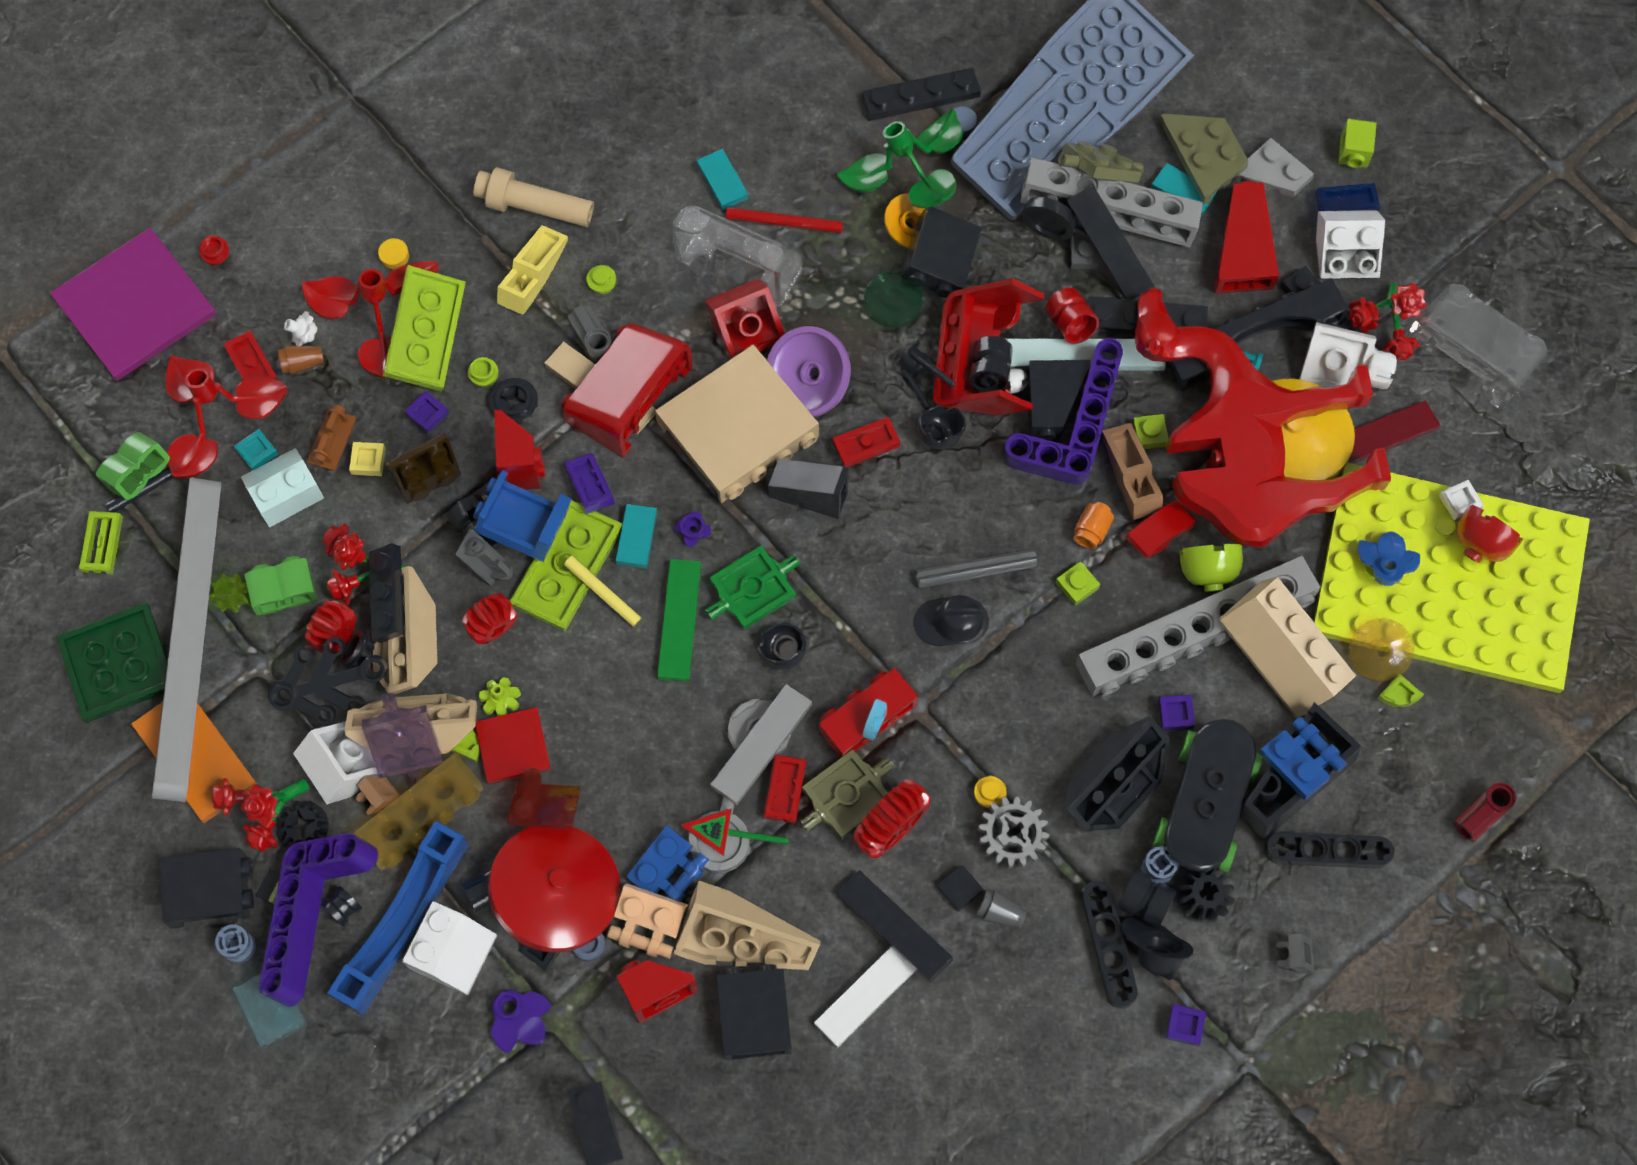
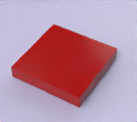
M537 707L476 722L481 755L489 785L551 770Z

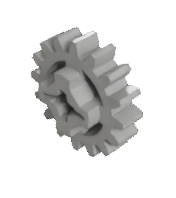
M1017 796L1012 804H1009L1007 798L1004 797L1001 800L1000 808L995 803L990 805L989 809L992 815L983 813L981 819L987 824L979 825L977 831L985 833V836L980 838L978 842L981 845H988V849L984 853L986 856L992 853L996 855L995 864L998 865L1004 859L1006 860L1007 868L1011 869L1014 861H1017L1022 868L1026 865V858L1032 862L1037 860L1038 857L1035 850L1038 852L1045 850L1046 847L1040 841L1049 838L1048 833L1042 832V829L1048 825V821H1039L1038 817L1042 813L1041 809L1034 812L1030 810L1032 801L1029 800L1023 806L1020 805V798ZM1009 812H1017L1024 816L1022 818L1013 817ZM994 821L996 822V826L999 828V833L996 839H994L992 835V827ZM1031 826H1033L1034 829V840L1032 844L1030 838L1028 837V829ZM1017 827L1020 831L1017 837L1012 836L1010 838L1007 835L1009 828L1015 829ZM1005 847L1015 848L1018 853H1009L1002 849Z

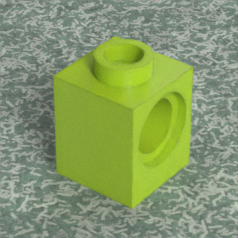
M1347 119L1341 134L1338 164L1348 165L1352 168L1368 167L1374 154L1376 122Z

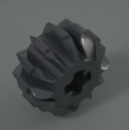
M1215 868L1208 871L1207 875L1205 872L1196 871L1195 876L1187 873L1184 876L1186 884H1180L1178 887V891L1184 894L1179 899V904H1189L1190 906L1185 912L1186 916H1191L1195 911L1198 913L1197 922L1200 923L1203 922L1206 914L1211 923L1218 920V914L1225 917L1229 913L1226 906L1232 905L1235 900L1232 896L1228 895L1234 890L1233 885H1223L1227 875L1223 873L1219 878L1215 877ZM1203 889H1206V894L1209 891L1212 893L1213 896L1209 901L1206 900V896L1204 898L1200 896Z

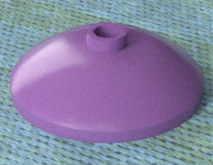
M813 326L795 328L784 334L775 343L767 358L768 363L813 417L820 416L833 409L843 398L848 388L851 375L848 353L842 342L825 329ZM818 369L819 376L817 379H814L813 373Z

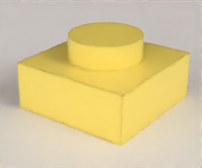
M353 442L349 468L351 474L382 476L386 451L384 443Z

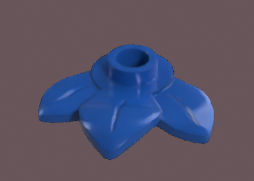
M1393 531L1384 533L1379 538L1378 543L1360 540L1358 543L1357 551L1361 562L1372 568L1375 580L1381 585L1392 586L1403 578L1404 574L1414 572L1420 564V554L1415 551H1406L1403 538Z

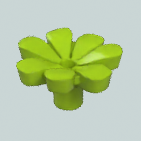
M502 678L499 684L494 680H490L486 683L487 690L480 691L479 700L486 702L483 707V712L486 715H491L496 710L498 717L506 715L507 708L512 711L518 709L519 703L514 698L520 697L521 691L517 687H510L511 681L508 678Z

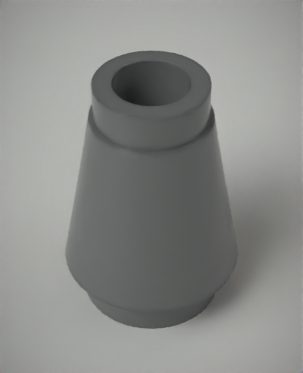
M984 890L978 902L976 914L982 916L984 921L1020 929L1026 918L1027 910L1021 908L996 890L992 892Z

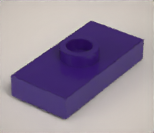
M593 453L564 462L565 470L586 514L615 504L614 497Z

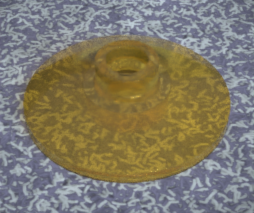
M1388 618L1372 619L1362 624L1353 634L1349 647L1350 658L1355 668L1365 677L1376 681L1392 680L1399 674L1402 675L1410 666L1414 656L1413 639L1408 630L1397 621ZM1383 645L1388 646L1389 653L1384 657L1379 656L1378 648Z

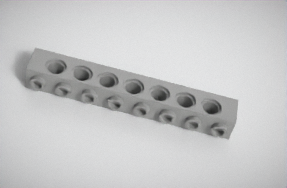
M1304 557L1295 558L1080 653L1075 665L1092 697L1100 693L1103 696L1110 695L1120 688L1119 685L1130 681L1131 684L1137 683L1146 678L1148 672L1158 668L1159 671L1166 670L1176 663L1175 660L1186 656L1188 659L1202 653L1204 647L1214 643L1215 646H1219L1228 642L1231 637L1218 621L1221 617L1220 613L1227 612L1262 580L1278 577L1302 608L1309 606L1315 601L1314 598L1321 587ZM1200 624L1205 627L1207 632L1198 633L1193 629L1192 625ZM1172 636L1176 638L1179 645L1171 646L1167 644L1164 637ZM1146 649L1151 657L1141 658L1136 653V650ZM1117 661L1122 665L1123 669L1114 671L1108 666V662Z

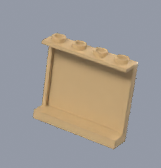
M754 344L655 410L657 424L664 432L666 430L669 431L717 491L720 503L727 499L733 500L744 491V487L753 481L757 483L767 476L769 469L776 466L778 459L790 460L793 454L801 448L807 449L812 446L819 436V423Z

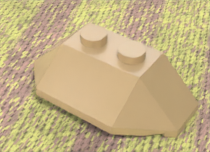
M410 566L402 568L404 635L382 643L376 642L373 650V655L381 656L387 662V673L379 682L386 688L387 693L391 695L416 688L438 664L435 603L413 567ZM373 662V671L379 672L380 665Z
M449 693L384 698L366 704L360 709L348 710L345 735L382 758L446 754L476 726L477 701L466 700L463 697Z

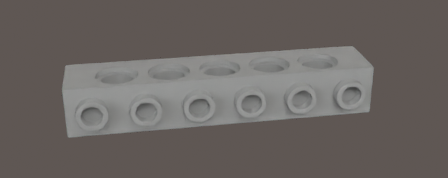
M1031 158L1023 184L1020 203L1026 204L1030 198L1046 197L1062 203L1072 211L1066 200L1093 184L1120 229L1191 247L1199 229L1203 202L1124 181L1092 178L1082 170Z

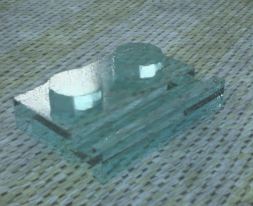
M261 974L248 980L247 983L233 988L260 1047L265 1049L271 1043L278 1042L307 1026V1023L298 1004L286 1007L261 994L259 990Z

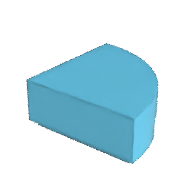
M878 699L875 700L862 737L872 741L876 738L887 714L885 702Z

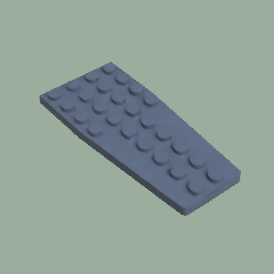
M1088 0L1051 37L956 151L951 159V165L1009 220H1015L1022 214L1025 206L1024 203H1020L1025 176L1032 157L1059 164L1058 158L1062 153L1065 143L1077 144L1078 141H1084L1093 146L1100 147L1101 144L1108 141L1136 117L1194 55L1136 0Z

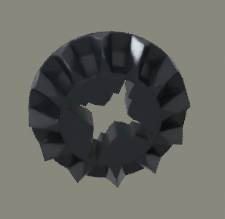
M505 379L498 383L491 392V410L493 413L494 410H502L515 422L522 423L524 419L532 417L533 412L538 407L537 391L530 382L524 379ZM516 393H518L519 401L522 403L516 404L515 408L511 410L507 400H513Z
M364 629L356 633L348 641L339 658L340 671L361 665L374 650L376 641H372L371 630Z
M296 801L295 804L284 807V812L277 818L276 833L282 844L287 848L298 842L324 838L329 830L327 814L322 807L312 801ZM299 815L306 822H312L305 827V837H303L298 829H292L298 825Z

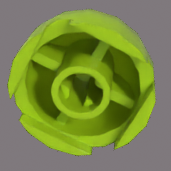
M1224 544V548L1223 546L1205 545L1179 550L1180 564L1184 576L1193 585L1204 586L1205 592L1223 591V585L1233 582L1239 576L1242 569L1243 553L1241 544Z

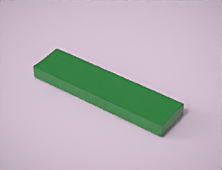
M670 559L658 680L690 683L702 567L701 561Z

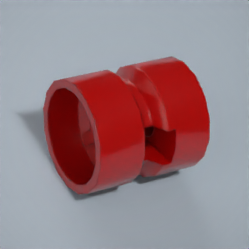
M1072 287L1063 288L1054 293L1047 301L1046 313L1068 343H1082L1092 337L1097 331L1099 319L1089 305L1086 304V301L1077 289Z

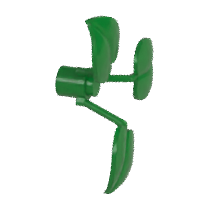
M952 108L924 130L918 138L912 135L910 129H907L903 122L896 121L890 123L883 131V136L887 141L884 144L886 156L880 153H873L861 158L849 168L837 172L839 179L848 188L858 192H867L878 188L888 179L886 170L892 167V153L898 157L908 156L919 177L922 179V181L913 185L909 191V200L912 205L917 208H930L941 204L943 201L951 198L956 191L954 176L947 170L938 169L926 177L912 154L913 144L917 146L918 150L929 154L931 151L940 154L954 148L963 136V129L956 111Z

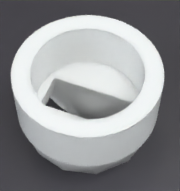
M1014 368L1010 371V380L1007 388L1010 394L1023 391L1028 384V381L1025 380L1027 374L1021 369Z

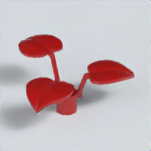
M422 261L400 266L394 269L387 279H383L380 271L367 269L360 274L359 283H356V288L351 280L332 276L315 281H303L302 289L309 307L317 315L327 319L344 317L348 313L349 305H356L360 294H362V298L365 301L373 304L379 339H370L364 342L359 348L358 359L362 368L367 372L381 378H389L383 376L391 336L385 338L378 303L384 299L386 290L392 296L399 294L400 297L408 265L438 273V261Z
M171 356L165 378L167 392L172 400L179 403H188L193 400L200 431L199 437L187 434L175 439L171 443L167 454L170 456L167 463L171 475L176 478H188L199 475L208 470L218 457L217 443L214 440L205 439L206 431L201 403L207 404L212 402L216 397V393L219 392L231 402L237 403V412L242 417L252 420L261 419L270 415L278 407L287 393V386L274 379L250 378L237 385V396H233L223 389L220 383H214L215 372L208 363Z

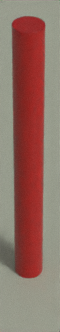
M727 207L726 219L835 233H842L843 221Z

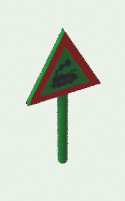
M732 808L681 825L723 856L725 855L728 836L788 844L789 842L788 838L730 830Z

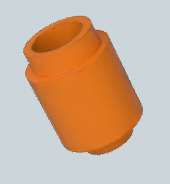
M1101 502L1087 504L1074 528V541L1090 550H1094L1097 545L1102 544L1114 520L1111 508Z

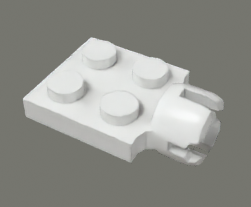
M1316 322L1299 380L1309 381L1326 388L1346 384L1356 366L1366 365L1371 386L1388 389L1393 380L1390 378L1391 374H1395L1397 359L1394 354L1378 351L1375 348L1376 336Z

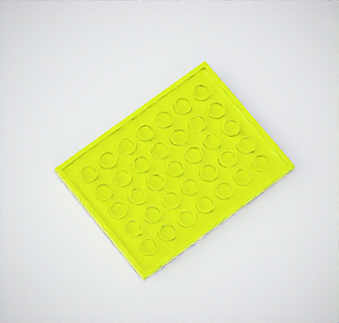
M1347 463L1342 471V476L1363 466ZM1390 473L1391 481L1385 489L1365 491L1346 501L1335 510L1320 584L1321 588L1319 589L1313 620L1326 638L1559 694L1564 690L1590 519L1477 493L1484 505L1482 508L1484 511L1481 515L1483 517L1485 515L1497 517L1520 534L1519 537L1523 538V541L1516 551L1503 561L1489 562L1482 559L1480 563H1476L1463 554L1466 548L1459 542L1457 536L1459 520L1454 521L1439 497L1441 491L1451 486ZM1393 531L1403 538L1406 551H1415L1420 554V564L1414 572L1404 574L1403 578L1396 584L1384 586L1375 580L1372 568L1361 562L1357 547L1360 540L1378 543L1379 538L1384 533Z

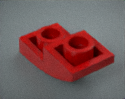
M1175 500L1140 523L1127 534L1126 538L1148 559L1166 549L1171 540L1191 530L1196 520Z

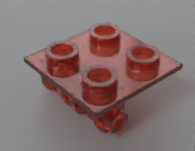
M529 768L523 772L522 782H517L507 824L524 827L538 826L555 829H573L581 786L542 784L539 771L535 768Z

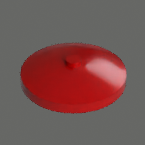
M557 823L535 825L511 837L497 854L491 867L488 881L490 904L502 927L513 938L524 945L546 952L576 950L598 938L613 919L621 893L619 873L607 849L585 831L573 826Z

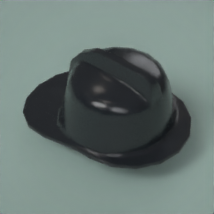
M965 595L928 601L918 609L914 618V628L917 635L922 641L934 646L976 642L985 635L989 626V617L983 605Z
M1138 916L1127 917L1122 921L1121 929L1124 935L1137 945L1139 964L1148 971L1167 980H1172L1176 976L1183 959L1193 955L1194 949L1191 944L1177 937L1162 925L1157 929L1142 921L1141 917Z

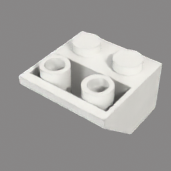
M1377 210L1318 211L1316 246L1320 278H1380L1385 219Z

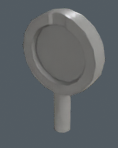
M724 796L720 811H713L700 817L703 818L732 808L729 829L748 832L745 823L738 816L732 814L735 804ZM689 833V842L694 846L690 851L693 859L699 852L703 853L710 859L703 869L711 873H727L736 869L745 861L750 850V839L728 836L725 855L723 856L695 835Z

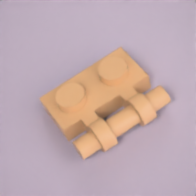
M626 883L614 917L625 920L626 924L624 929L612 925L608 938L619 941V945L626 948L633 946L645 950L647 955L657 958L659 955L670 959L674 947L663 943L665 935L674 938L678 937L688 905ZM637 925L654 930L652 939L636 934Z

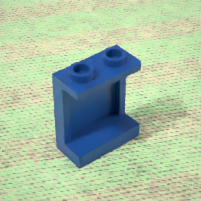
M502 470L498 479L492 477L485 492V495L489 496L487 501H480L474 512L473 518L477 519L475 532L544 562L566 517L572 499L560 494L557 502L554 503L507 482L508 472Z

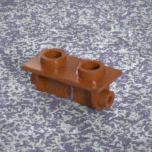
M334 405L333 409H328L306 463L336 471L357 417L345 414L346 409L340 405Z

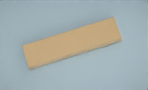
M565 342L544 362L548 370L574 389L578 388L595 366L593 362ZM650 407L640 420V429L635 434L638 435L656 415V408Z

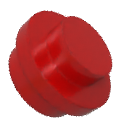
M218 236L206 237L201 242L199 248L202 260L210 265L224 262L230 253L227 242Z

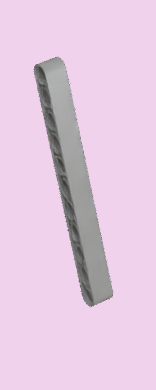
M189 478L152 799L186 802L221 481Z

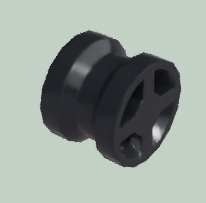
M340 885L335 889V895L331 899L324 900L321 903V906L343 927L349 923V917L353 913H359L363 909Z

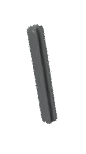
M1030 549L920 569L915 574L916 582L919 588L1033 568L1037 566V555L1035 550Z

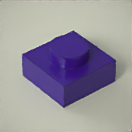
M427 391L404 411L406 417L427 434L449 415L448 409Z
M1192 695L1161 696L1159 698V712L1163 731L1194 729L1195 719Z
M1173 1004L1171 1006L1166 1039L1200 1046L1206 1011Z

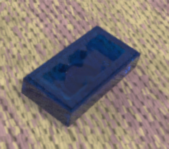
M1375 182L1317 188L1315 193L1319 211L1377 210L1379 212L1381 208Z

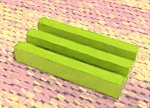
M89 511L79 566L82 573L93 571L94 573L101 574L102 571L107 574H113L123 519L120 513ZM98 519H102L95 561L90 563ZM110 520H112L104 564H102Z

